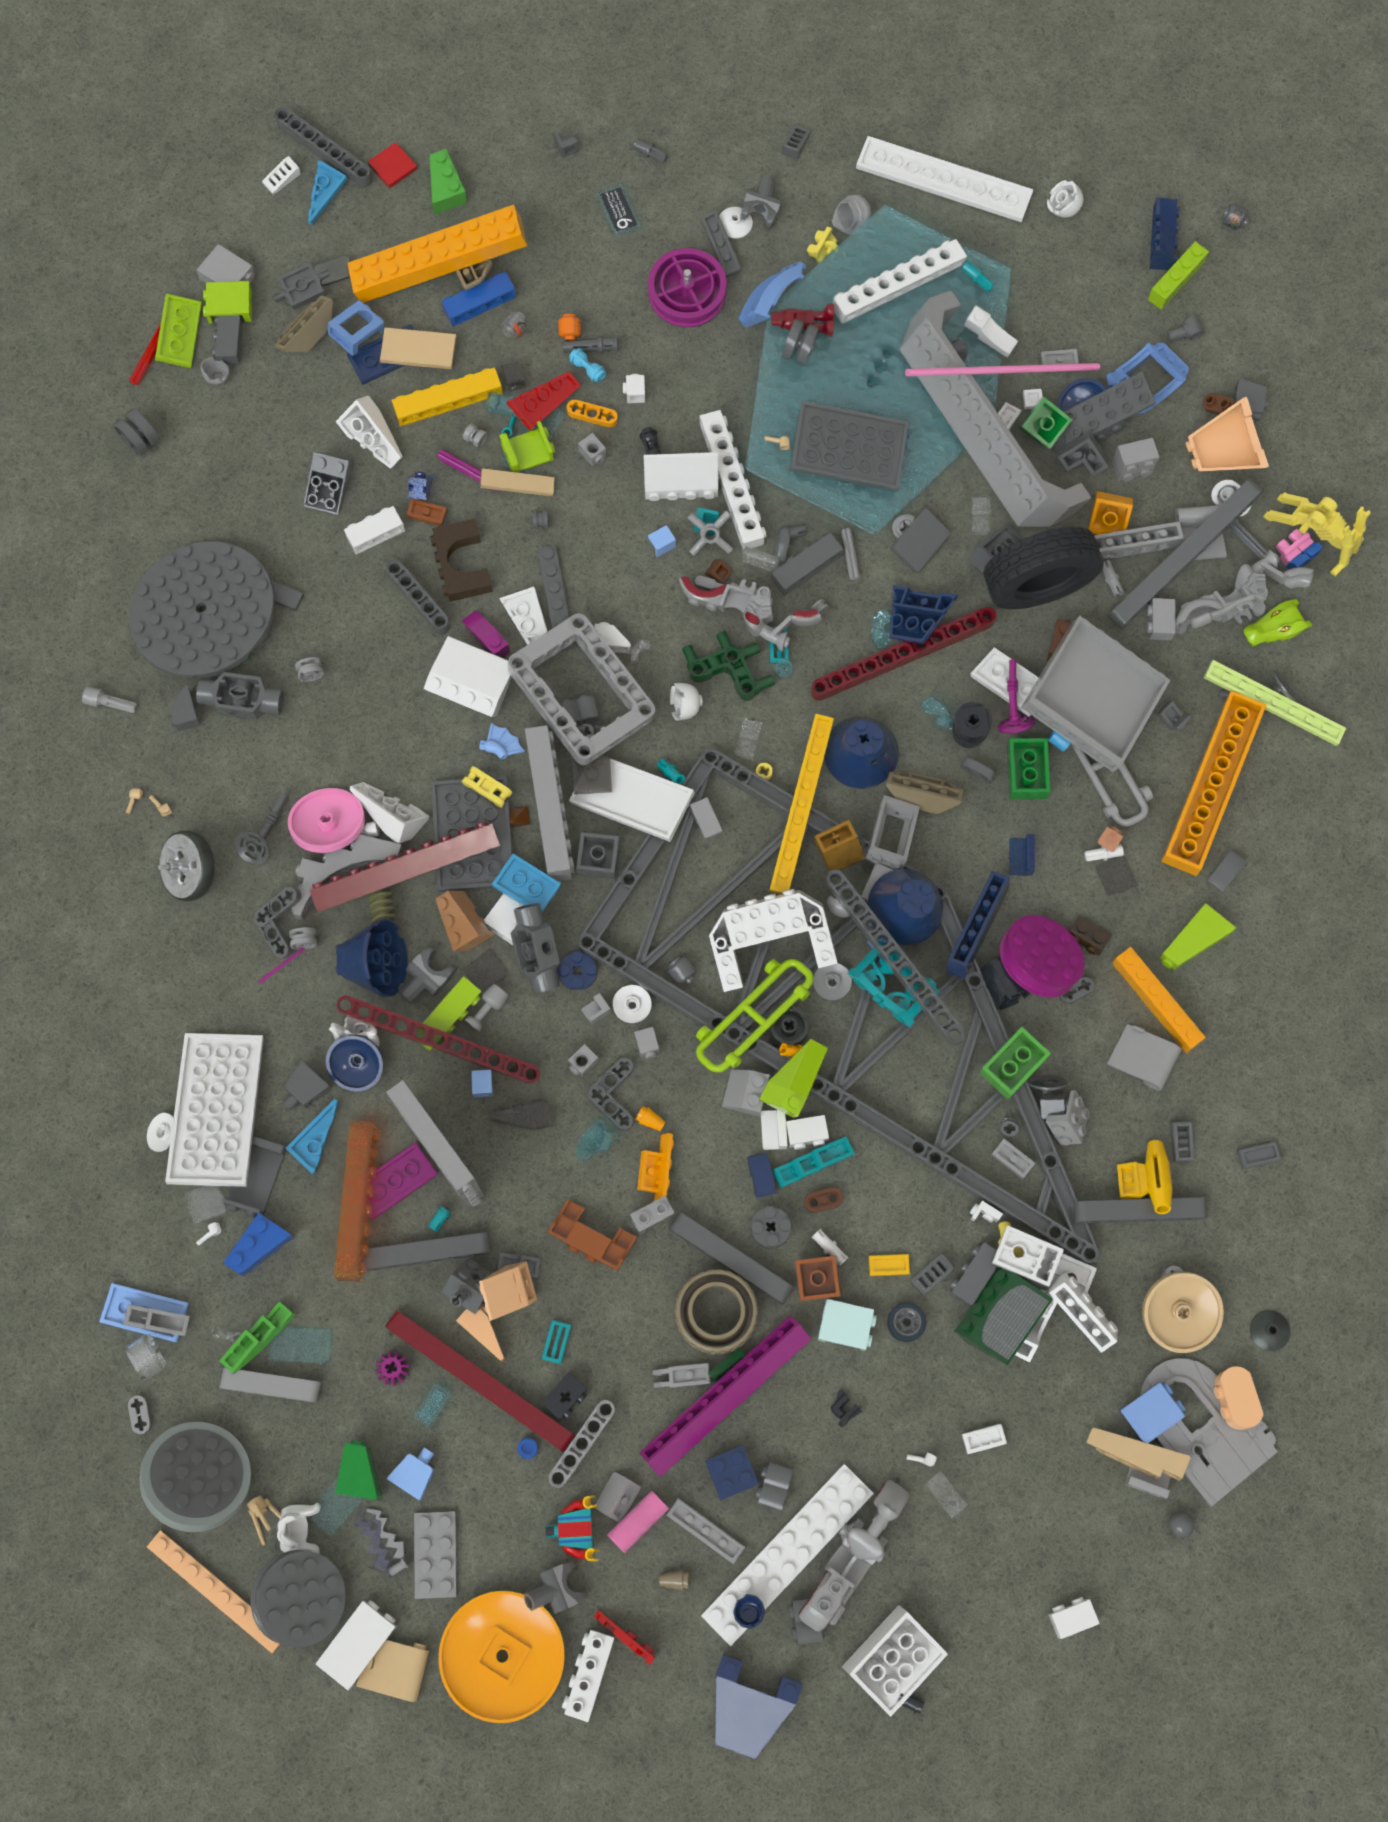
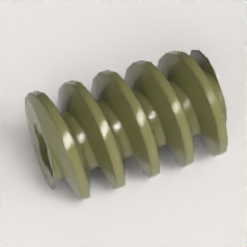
M377 890L368 894L370 896L368 901L371 903L369 908L372 911L370 916L373 918L371 923L381 919L390 920L395 917V914L389 913L394 910V907L388 906V904L393 903V899H387V897L392 895V892Z

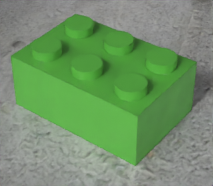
M1021 1027L979 1073L1009 1100L1048 1059L1051 1053Z

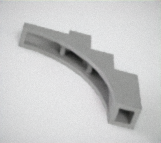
M360 834L351 843L350 849L352 851L340 849L324 853L323 862L325 863L302 858L301 864L298 863L295 872L299 881L303 882L298 886V889L301 891V900L292 907L295 918L304 920L308 908L313 902L309 891L313 888L312 884L320 881L324 883L330 882V878L333 876L342 875L358 867H365L374 861L382 863L386 861V857L396 854L397 857L401 856L403 853L402 845Z

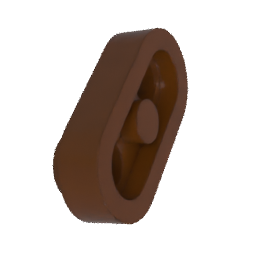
M1211 393L1203 399L1202 405L1207 412L1220 415L1236 402L1231 397Z
M835 1187L812 1192L805 1197L804 1206L811 1213L834 1209L842 1204L843 1193ZM831 1195L836 1196L837 1200L835 1202L830 1201L829 1197ZM816 1200L818 1205L813 1207L810 1201Z

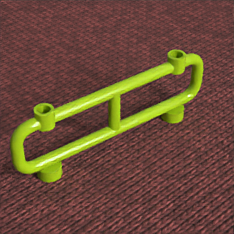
M775 959L769 961L764 969L769 976L713 1031L707 1026H703L697 1032L696 1038L701 1041L696 1050L698 1060L707 1069L716 1073L723 1072L730 1066L733 1069L738 1067L741 1063L739 1057L798 999L802 1001L807 999L810 994L808 989L813 984L814 979L813 973L809 968L797 959H788L781 964ZM787 968H797L805 975V982L797 986L793 994L767 1019L763 1018L750 1005ZM745 1011L760 1026L734 1052L729 1053L723 1063L715 1065L704 1055V1050Z

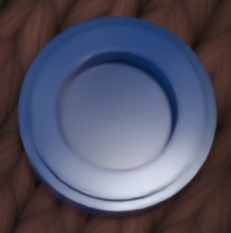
M524 1438L519 1442L517 1450L521 1457L531 1459L536 1456L538 1445L535 1440Z

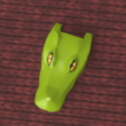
M1298 599L1285 601L1273 607L1255 623L1244 628V635L1252 647L1263 642L1269 643L1291 639L1312 627L1310 620L1304 621L1297 609V606L1300 604Z

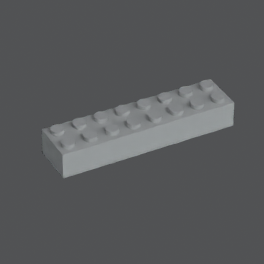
M547 725L526 728L525 734L547 874L558 882L572 880L571 874L575 873L573 858L568 857L572 855L569 838L565 839L569 837L567 821L565 820L566 815L558 767H556L558 765L552 731L548 732Z

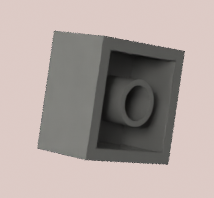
M581 832L576 865L577 875L615 879L620 844L619 836Z

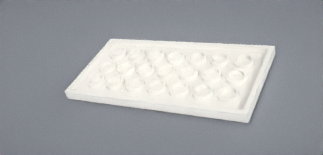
M185 1033L166 1184L247 1187L264 1042L263 1035Z

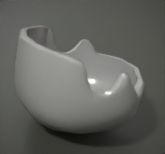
M209 357L201 363L202 376L210 384H223L230 376L229 367L222 359L217 361L213 357Z
M829 896L827 899L828 909L838 917H849V914L839 901Z

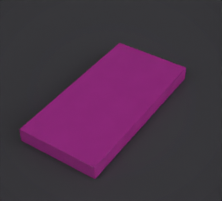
M415 1142L350 1188L370 1218L374 1220L438 1176V1173Z

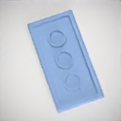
M114 1283L111 1284L99 1321L100 1323L178 1343L179 1335L122 1325L126 1307L130 1304L186 1315L190 1303Z

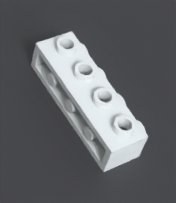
M1065 1272L1051 1282L1049 1294L1102 1353L1117 1342L1118 1328L1112 1321L1106 1319L1103 1310L1099 1306L1096 1307L1092 1303L1090 1295L1078 1287L1079 1284L1073 1276L1070 1277Z
M592 1629L590 1633L585 1632L582 1641L585 1649L583 1654L578 1655L575 1666L579 1668L576 1675L572 1674L569 1683L572 1691L570 1697L565 1696L562 1706L563 1709H566L565 1715L589 1722L615 1637Z

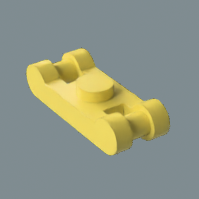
M472 766L469 770V775L464 777L461 782L492 801L496 806L502 808L506 798L510 797L513 792L478 768ZM476 777L480 778L477 783L474 782ZM497 790L501 792L498 797L494 795Z

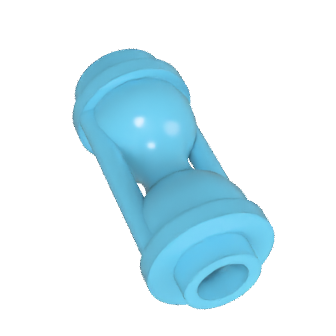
M574 349L570 353L569 362L577 367H584L591 381L600 383L607 374L605 368L597 363H590L583 349Z

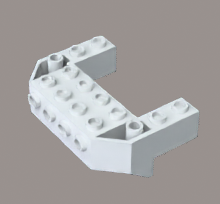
M790 889L784 891L781 895L771 894L764 896V899L761 900L751 899L745 901L746 904L738 905L736 903L728 905L723 910L709 935L724 992L742 988L744 984L735 949L809 931L818 968L837 964V957L824 906L821 902L800 890Z

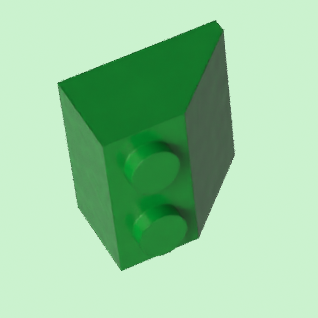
M1043 397L1037 402L1018 428L1036 442L1050 449L1073 419Z

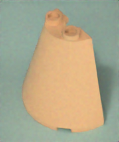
M1247 397L1242 398L1188 436L1189 441L1185 443L1188 452L1193 454L1194 459H1191L1194 470L1217 471L1269 467L1251 417L1252 412Z

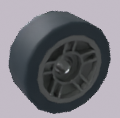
M899 1304L888 1315V1330L899 1341H914L923 1334L926 1328L925 1314L915 1304ZM904 1319H910L909 1326L903 1324Z

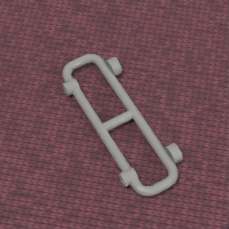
M1071 743L1106 805L1103 808L1106 817H1112L1117 824L1125 827L1136 824L1146 818L1149 810L1147 801L1153 799L1150 788L1147 785L1138 788L1123 762L1119 770L1141 807L1139 814L1129 819H1123L1095 772L1105 766L1099 762L1091 765L1086 754Z

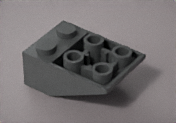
M314 452L303 506L339 515L351 479L354 460L322 452Z

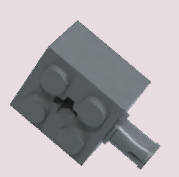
M467 1258L451 1274L442 1293L450 1297L451 1305L457 1302L454 1307L458 1308L462 1305L476 1314L485 1305L483 1295L480 1292L479 1281L491 1275L492 1272L481 1267L476 1261Z

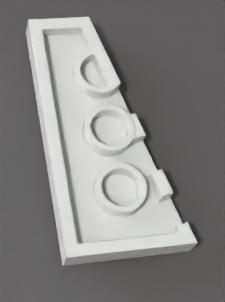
M535 587L499 598L527 645L548 632Z

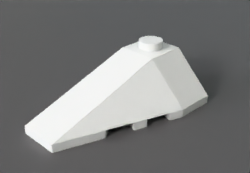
M369 396L356 399L336 421L347 437L351 440L353 438L361 443L360 446L363 449L368 448L373 452L375 458L389 468L394 467L403 457L379 408Z
M362 782L350 786L351 792L358 798L382 831L398 844L411 840L429 820L430 816L416 806L410 804L407 807L399 803L400 799L397 797L383 796L384 792L369 784Z

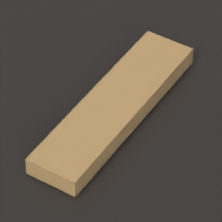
M482 468L480 488L553 497L555 477Z

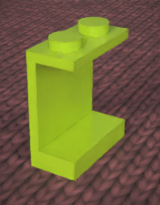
M249 281L206 283V290H203V298L206 301V306H203V315L207 317L209 324H213V316L243 315L245 322H252V288Z
M540 421L537 422L538 429L508 439L506 433L499 435L500 444L512 472L518 473L554 460V445L552 442L549 443L546 426L542 427Z

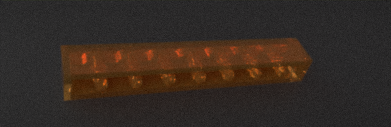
M350 1121L334 1268V1277L337 1281L362 1282V1275L365 1276L366 1264L364 1263V1256L368 1254L366 1236L370 1234V1225L368 1224V1217H371L372 1214L370 1197H373L374 1194L372 1178H375L376 1168L373 1165L374 1159H377L378 1155L375 1145L380 1134L379 1128H377L373 1121Z

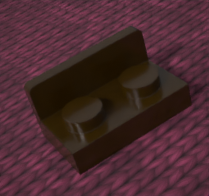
M1080 915L1069 930L1078 944L1086 947V951L1093 955H1100L1112 936Z

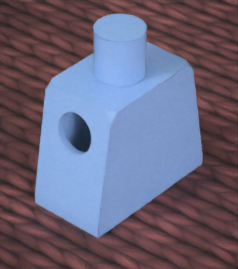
M423 1448L418 1457L409 1453L387 1477V1480L421 1501L435 1471L434 1468L428 1465L434 1453L426 1448Z

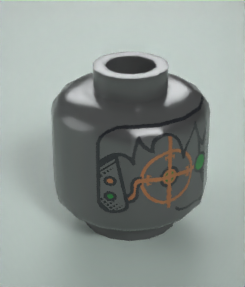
M1235 203L1231 206L1228 205L1222 215V219H1224L1223 224L1234 230H1239L1241 226L1245 227L1249 220L1247 216L1248 210Z

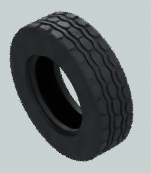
M1062 527L1040 532L1011 544L989 560L983 574L992 602L997 607L1002 609H1025L1050 603L1083 588L1100 574L1104 561L1093 532L1083 527Z

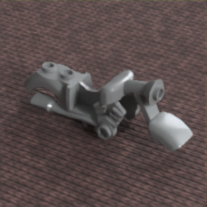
M1269 550L1264 558L1252 566L1243 564L1240 567L1235 582V590L1230 595L1221 597L1217 591H1214L1209 596L1204 595L1197 600L1183 604L1176 619L1175 633L1183 634L1189 624H1191L1192 628L1196 629L1211 623L1212 620L1225 622L1232 618H1235L1239 624H1242L1241 616H1247L1248 620L1252 619L1251 612L1257 617L1265 613L1266 606L1264 600L1268 596L1265 574L1291 589L1295 587H1309L1313 580L1314 570L1297 567L1282 573L1277 570L1279 563L1277 554Z

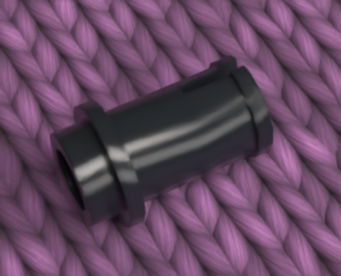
M910 1695L902 1706L914 1711V1714L916 1712L920 1714L925 1702L921 1700L922 1698L917 1699Z

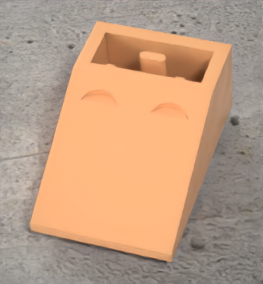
M527 1261L506 1265L479 1281L480 1292L485 1301V1311L490 1321L526 1307L537 1300Z

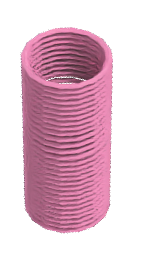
M651 1490L607 1535L626 1553L645 1532L651 1529L654 1523L659 1521L668 1512L669 1508Z

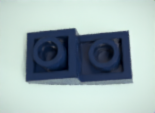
M767 1153L748 1156L749 1172L753 1179L755 1196L760 1198L776 1194Z

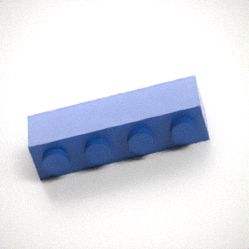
M506 272L496 274L467 291L463 289L454 296L446 297L442 301L443 311L452 327L516 298L515 287Z

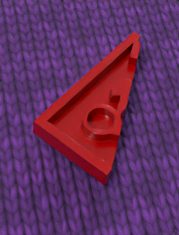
M598 1610L593 1616L596 1620L613 1632L617 1638L636 1654L646 1659L645 1662L649 1665L655 1659L653 1655L654 1649L646 1643L642 1646L636 1641L638 1636L628 1629L625 1632L601 1611Z

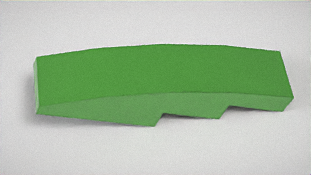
M279 1301L266 1317L264 1315L261 1316L250 1331L246 1329L219 1361L232 1374H235L259 1354L286 1327L295 1314Z

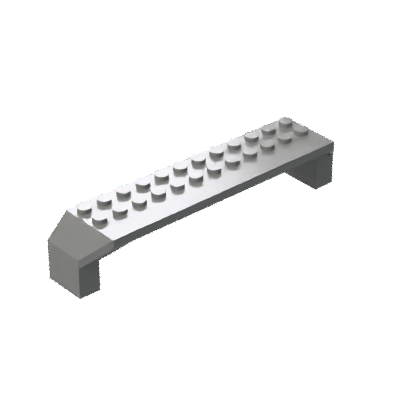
M952 291L929 298L911 319L899 350L912 369L966 367L942 331V327L961 306ZM972 374L917 376L1018 527H1050L1071 518L1091 499L1082 483L1064 490L1042 480Z

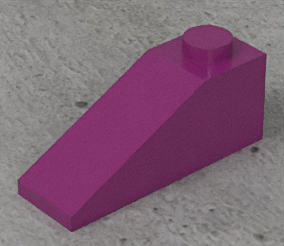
M477 610L462 620V623L486 652L501 658L510 652L506 640Z

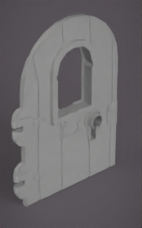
M1184 1358L1168 1360L1156 1366L1147 1375L1142 1385L1140 1396L1157 1385L1159 1381L1168 1385L1174 1382L1184 1383L1193 1390L1196 1397L1212 1415V1418L1193 1433L1180 1420L1156 1437L1165 1449L1190 1456V1461L1184 1474L1209 1506L1212 1507L1278 1452L1273 1446L1276 1438L1271 1430L1266 1434L1264 1433L1268 1426L1262 1421L1246 1430H1235L1228 1426L1226 1420L1221 1415L1219 1399L1214 1394V1381L1217 1375L1209 1367L1198 1361ZM1195 1447L1199 1449V1453L1202 1454V1456L1209 1463L1208 1466H1206L1204 1462L1200 1459V1455H1197L1194 1452Z

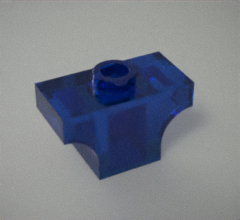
M415 472L409 476L408 498L429 499L433 476L426 475L425 472Z

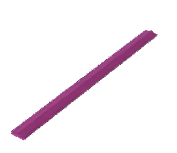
M299 949L297 952H295L293 955H291L289 958H287L285 961H283L281 964H279L277 967H275L273 970H271L269 973H267L265 976L259 979L258 982L260 984L264 982L266 979H268L270 976H272L274 973H276L278 970H280L282 967H284L286 964H288L290 961H292L306 949Z

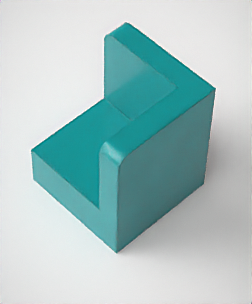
M698 508L696 516L705 524H714L719 518V512ZM694 524V531L700 532L701 530ZM708 530L705 534L714 535L715 531Z

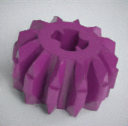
M388 1351V1358L384 1354L381 1355V1358L384 1360L383 1363L376 1361V1364L381 1366V1368L375 1369V1373H382L378 1380L381 1381L385 1378V1385L392 1381V1385L396 1386L397 1378L403 1383L404 1379L401 1375H409L408 1372L403 1370L409 1368L410 1365L403 1364L407 1358L405 1356L400 1358V1352H396L393 1358L392 1351ZM394 1363H396V1372L392 1371L391 1374H389L388 1372H390V1370L388 1369V1366H392Z

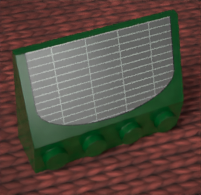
M999 1267L955 1329V1332L969 1345L1008 1365L1051 1304L1053 1298L1015 1273Z

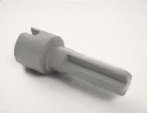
M86 686L83 692L82 703L90 706L99 707L104 705L129 713H134L137 708L135 702L106 695L99 688Z

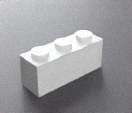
M394 506L382 509L373 516L365 517L363 521L350 524L344 529V532L354 553L357 555L405 532L398 513Z

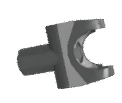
M770 176L762 177L757 192L750 189L747 190L740 219L746 220L751 213H759L765 219V228H771L781 200L772 197L776 186L774 178Z
M433 946L428 947L417 955L406 968V971L413 978L399 993L411 1004L425 989L433 996H436L449 983L457 971L453 964L441 971H434L430 968V961L437 951Z
M575 1562L562 1564L539 1574L543 1585L524 1594L525 1604L530 1611L550 1603L554 1614L588 1597L586 1591L582 1593L573 1592L567 1586V1575L573 1568H576Z

